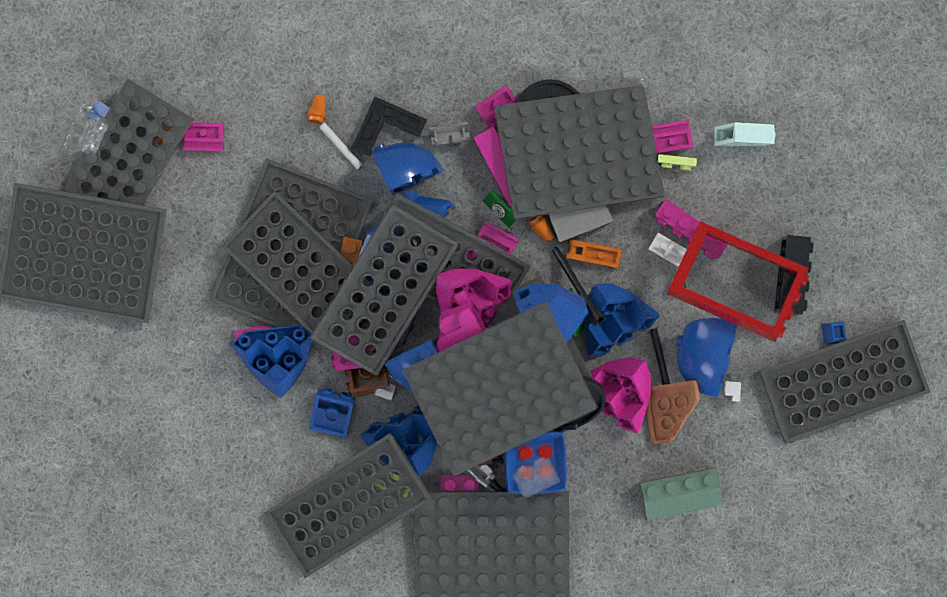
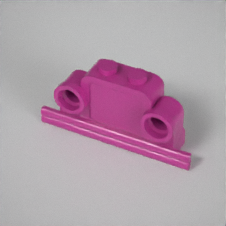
M465 290L454 294L459 304L458 307L446 309L440 314L441 332L438 336L437 345H435L437 352L486 329Z

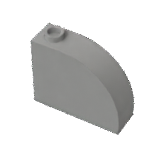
M606 206L548 215L558 243L613 222Z

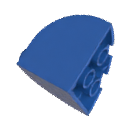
M401 142L388 146L381 144L374 148L375 151L371 152L392 196L396 192L399 193L443 172L438 159L433 153L415 143Z
M703 318L692 321L685 326L682 334L678 335L676 340V346H679L677 363L684 380H696L700 393L716 398L723 385L721 380H723L725 373H727L730 362L728 355H730L732 345H734L737 325L722 318Z
M438 339L428 341L387 361L384 365L400 385L413 392L402 369L437 353L435 345H437Z

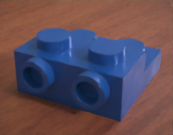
M328 387L318 389L309 429L346 438L356 398L352 397V394H349V392L334 393L333 389Z

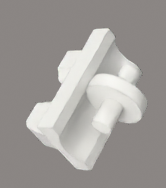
M657 233L648 250L679 267L687 249Z

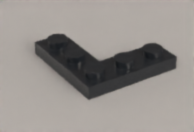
M374 96L351 149L369 157L384 123L420 138L427 119Z

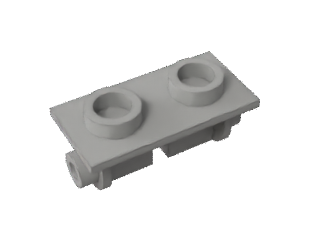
M468 122L430 127L432 145L448 144L452 140L453 143L466 142V140L470 139Z
M490 465L477 466L467 470L485 487L497 476L496 470Z

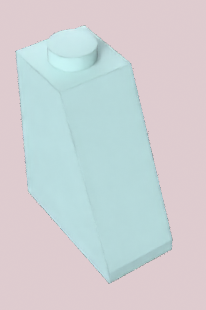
M735 122L714 127L715 146H765L774 144L775 131L772 124Z

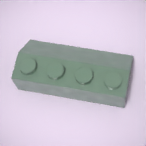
M715 467L639 482L647 520L722 505L721 487L717 468Z

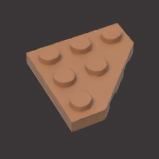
M696 380L651 386V396L646 411L652 445L673 442L700 400Z

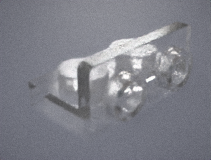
M540 458L533 462V466L529 468L523 466L516 470V474L512 475L524 498L560 482L550 459Z

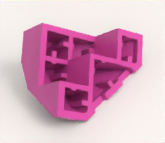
M451 269L437 275L436 294L441 313L446 309L458 307L459 304L454 294L465 290L483 324L485 322L488 324L497 314L496 309L501 302L506 303L510 298L512 281L477 269Z
M627 357L608 361L591 370L590 373L593 379L602 385L606 395V403L601 412L607 417L609 415L614 417L618 422L617 425L623 430L638 433L641 429L651 396V373L645 360Z

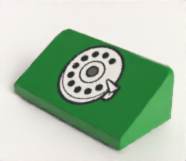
M491 190L483 199V202L508 228L518 220H514L512 209L494 190Z

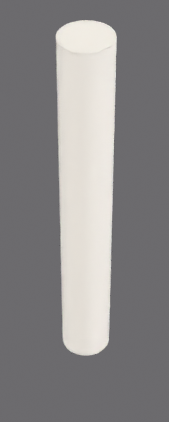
M326 123L319 127L357 170L363 166Z

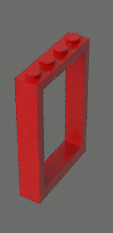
M700 221L670 284L667 295L776 342L778 337L782 338L787 327L783 325L785 320L790 321L794 310L791 307L793 302L797 304L802 293L798 291L801 285L805 287L809 276L806 273L809 268ZM706 235L797 274L774 327L683 287Z

